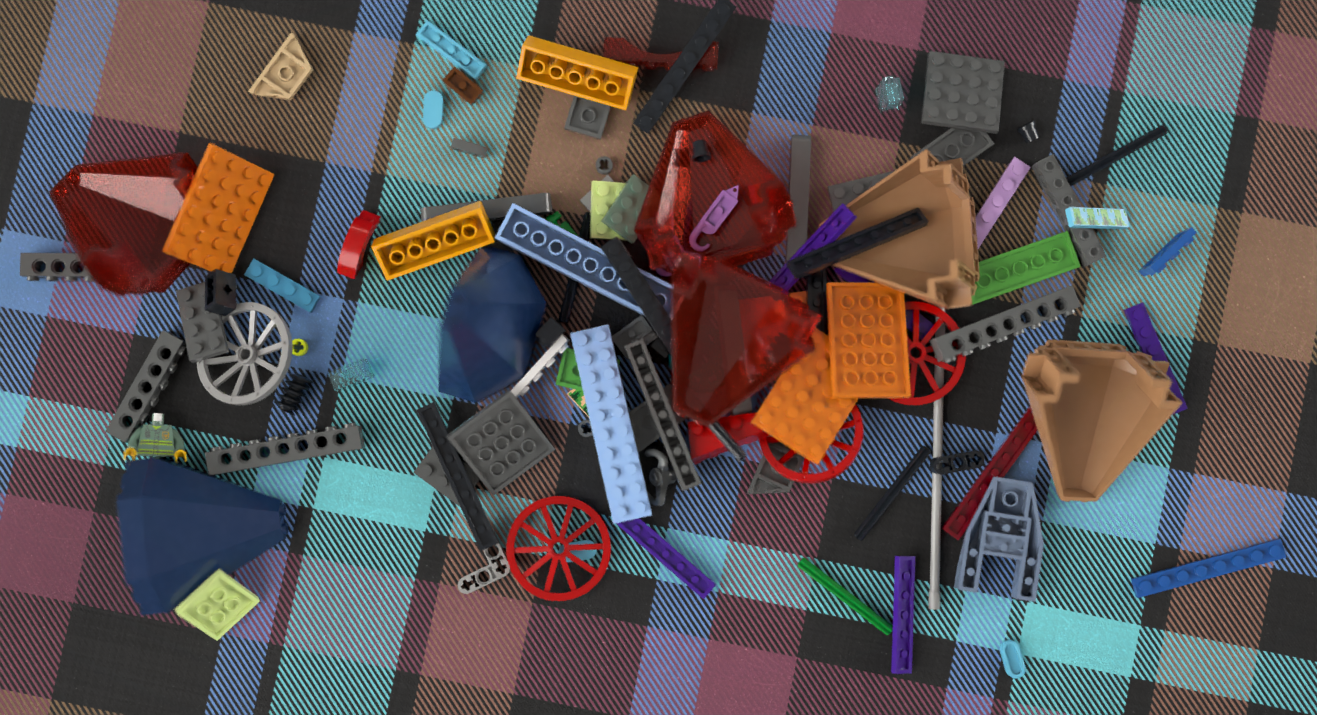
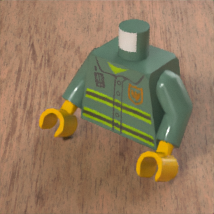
M152 413V425L143 424V427L137 428L129 439L123 457L124 460L128 455L133 456V460H136V456L175 457L176 463H178L177 459L179 457H183L185 462L187 461L182 437L176 429H172V425H164V414Z

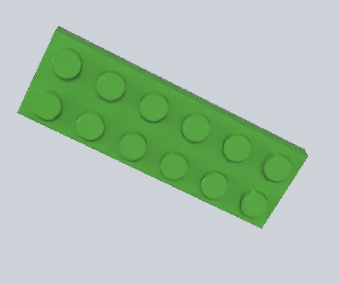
M1068 231L980 261V278L978 282H975L977 289L975 295L972 296V305L1081 267Z

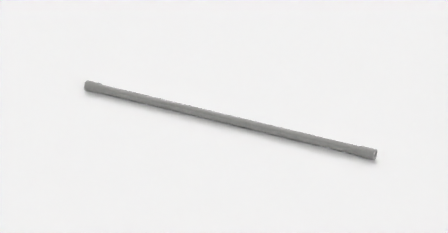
M936 305V307L945 312V308ZM944 323L935 332V338L945 335ZM935 365L934 380L940 389L944 386V369ZM944 396L934 401L933 458L942 456ZM939 463L937 465V468L940 469L942 467V463ZM933 472L928 609L940 610L942 475L934 474Z

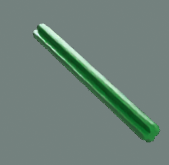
M802 558L798 562L797 566L884 634L889 635L893 631V626L806 558Z

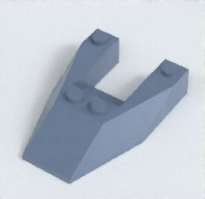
M993 477L966 530L956 569L955 589L978 593L983 554L1016 559L1011 597L1036 602L1044 542L1033 483Z

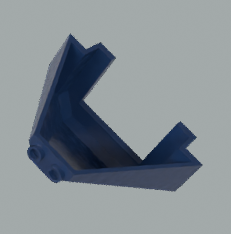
M488 245L483 246L451 287L439 327L438 392L474 403H480L520 381L527 374L536 340L538 339L536 333L542 326L548 304L521 255Z
M149 457L148 459L131 460L125 463L126 474L122 475L120 484L123 492L118 494L117 497L124 578L127 586H132L131 595L135 603L140 604L141 615L167 614L175 611L186 598L218 569L230 576L286 539L288 534V525L284 521L286 506L282 503L281 499L214 475L209 476L206 472L176 463L164 457Z

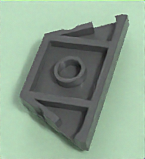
M782 442L769 444L771 453L777 461L791 450L790 447ZM796 453L783 466L798 472L804 456ZM763 454L747 494L789 493L794 481L782 476L772 468Z

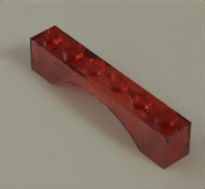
M604 37L603 57L636 67L645 66L647 69L664 67V69L670 70L681 52L653 54L636 48L624 38ZM719 42L711 43L695 68H702V71L717 69Z

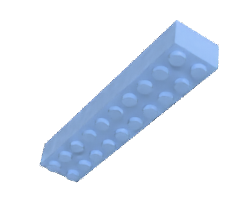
M512 203L495 236V240L645 316L601 248ZM638 268L672 320L685 292Z
M604 325L570 333L613 524L652 515V510L610 326Z

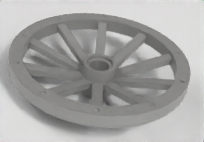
M244 302L237 304L236 310L226 316H222L223 324L229 321L241 344L238 347L227 341L228 348L235 351L236 355L210 358L197 362L198 375L205 389L216 399L232 405L253 404L270 395L284 379L292 359V337L284 319L276 311L265 305ZM244 312H250L248 343L234 318L235 315ZM257 312L267 315L271 321L255 343ZM277 326L281 342L260 349L274 327ZM282 349L278 367L263 360V355ZM237 362L214 382L212 381L208 365ZM258 365L274 373L263 387H261L257 370ZM242 368L231 396L217 388ZM250 369L255 392L239 396Z

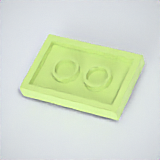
M591 182L590 239L612 240L618 237L621 241H627L601 222L626 183Z

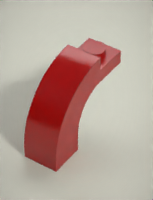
M363 210L359 217H355L340 252L337 273L352 279L356 278L362 268L364 253L369 239L380 223L381 216Z

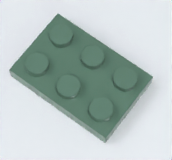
M633 174L601 222L632 244L662 201L663 196Z

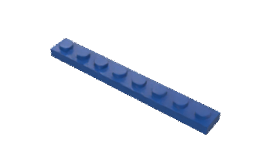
M1277 538L1131 578L1135 596L1140 598L1286 558L1281 539Z

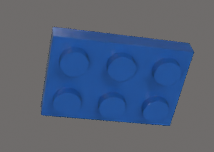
M1190 227L1177 233L1138 272L1143 277L1160 273L1166 267L1165 263L1167 261L1175 259L1180 254L1179 249L1183 246L1187 247L1193 242L1194 239L1192 237L1197 232Z

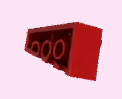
M757 412L715 418L739 446L747 445L769 436L768 433L751 423ZM702 420L688 422L691 459L695 465L703 460L714 458L721 453L729 451Z

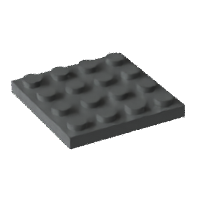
M929 51L921 124L997 134L999 131L1005 61Z
M510 389L447 435L449 441L492 495H495L555 450L554 446Z

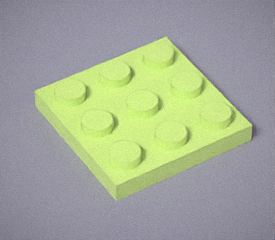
M218 569L186 598L175 611L176 614L218 641L260 600L254 593Z

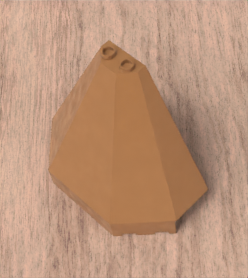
M926 149L848 203L846 206L857 218L835 241L915 208H919L929 222L927 226L831 266L945 309L972 305V296L975 295L977 289L975 282L979 281L980 273L975 203L973 197L969 196L970 186L966 173L963 174L962 158L939 162ZM825 219L823 222H821V223L819 224V227H820L827 219Z
M1050 339L1045 342L1044 346L1040 345L1037 347L1034 353L1028 354L1022 379L1057 495L1061 500L1066 502H1097L1182 404L1179 398L1169 389L1171 380L1166 375L1169 362L1153 361V356L1139 351L1136 353L1126 351V346L1121 344Z

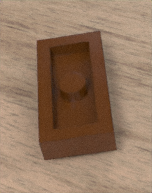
M455 66L442 80L443 83L471 106L484 93L479 86Z

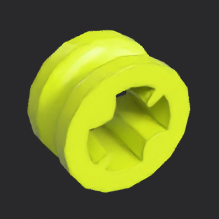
M302 339L292 340V354L296 356L305 355L308 351L307 342ZM301 342L300 345L303 346V350H299V353H297V349H294V346Z

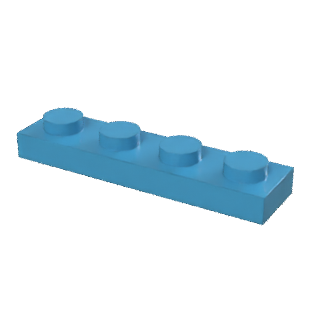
M254 258L244 274L312 313L321 298L316 293Z

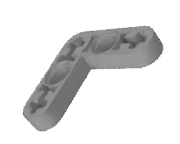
M500 542L495 544L499 549V553L496 556H491L488 553V548L483 550L489 565L462 577L458 582L460 592L469 594L509 574L510 567ZM501 555L503 557V559H500L501 564L507 566V568L504 569L505 573H502V571H497V568L499 567L497 561L495 563L492 562V560L497 559ZM481 571L489 573L490 578L487 582H482L479 579ZM472 575H475L479 586H476V583L469 586L470 590L463 588V580L470 582L474 579Z

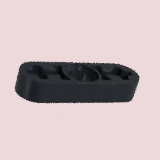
M966 451L935 457L930 462V469L934 474L939 475L975 469L984 464L985 457L980 451ZM974 456L978 458L975 462H967V459L974 458ZM956 457L961 459V466L959 468H956L953 464ZM939 463H947L948 465L940 469L937 468Z

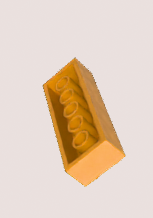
M528 35L522 45L516 79L626 110L631 100L638 67Z
M478 201L375 238L371 248L388 281L495 242L496 234L482 202Z

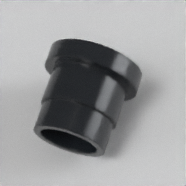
M1034 120L1017 128L1018 133H1021L1026 143L1039 138Z
M697 140L692 143L694 153L692 158L694 162H705L712 158L706 140Z

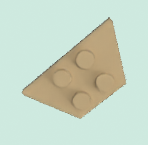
M290 33L249 89V93L291 101L313 69L293 33Z

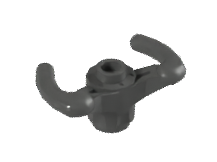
M649 449L645 451V455L647 457L655 456L659 460L658 467L653 468L649 475L650 482L656 487V498L647 491L649 502L654 506H662L665 503L668 485L674 483L677 477L673 467L668 465V458L657 449Z

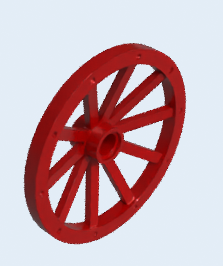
M915 301L905 302V310H913L912 342L907 336L908 361L911 364V397L887 399L904 405H923L942 398L953 389L963 373L966 356H962V353L958 354L954 367L943 361L938 362L936 358L927 355V353L933 352L932 346L925 347V345L943 323L951 332L958 330L959 327L946 312L934 305ZM919 310L939 318L920 342ZM952 341V347L956 346L957 349V343ZM912 348H917L919 350L918 358H913L911 356L910 352ZM924 360L952 372L949 380L940 389ZM918 364L934 393L914 398Z
M855 404L850 411L854 420L844 422L839 430L855 426V437L852 446L834 439L830 444L847 451L846 457L836 466H833L826 453L822 458L829 470L808 474L810 460L804 458L802 473L786 468L783 465L797 452L791 449L777 461L769 448L770 443L780 442L774 437H765L759 440L765 458L779 474L796 482L820 483L837 477L851 466L862 446L864 428L858 407Z
M552 496L530 504L517 516L508 534L506 554L513 576L525 590L545 600L567 601L584 595L601 580L609 564L611 543L604 521L593 508L575 498ZM568 505L559 537H557L546 506ZM573 507L582 510L590 516L591 519L565 539ZM541 508L552 539L524 522L525 519ZM593 524L597 525L603 542L600 544H569ZM520 527L548 544L547 546L514 548L516 535ZM562 543L564 551L561 554H556L553 551L554 544ZM603 549L602 560L598 570L570 553V551ZM548 552L523 574L520 572L516 563L515 553ZM565 557L594 576L585 585L577 589ZM553 558L544 591L536 588L526 580L534 571ZM558 560L561 562L571 592L550 593Z

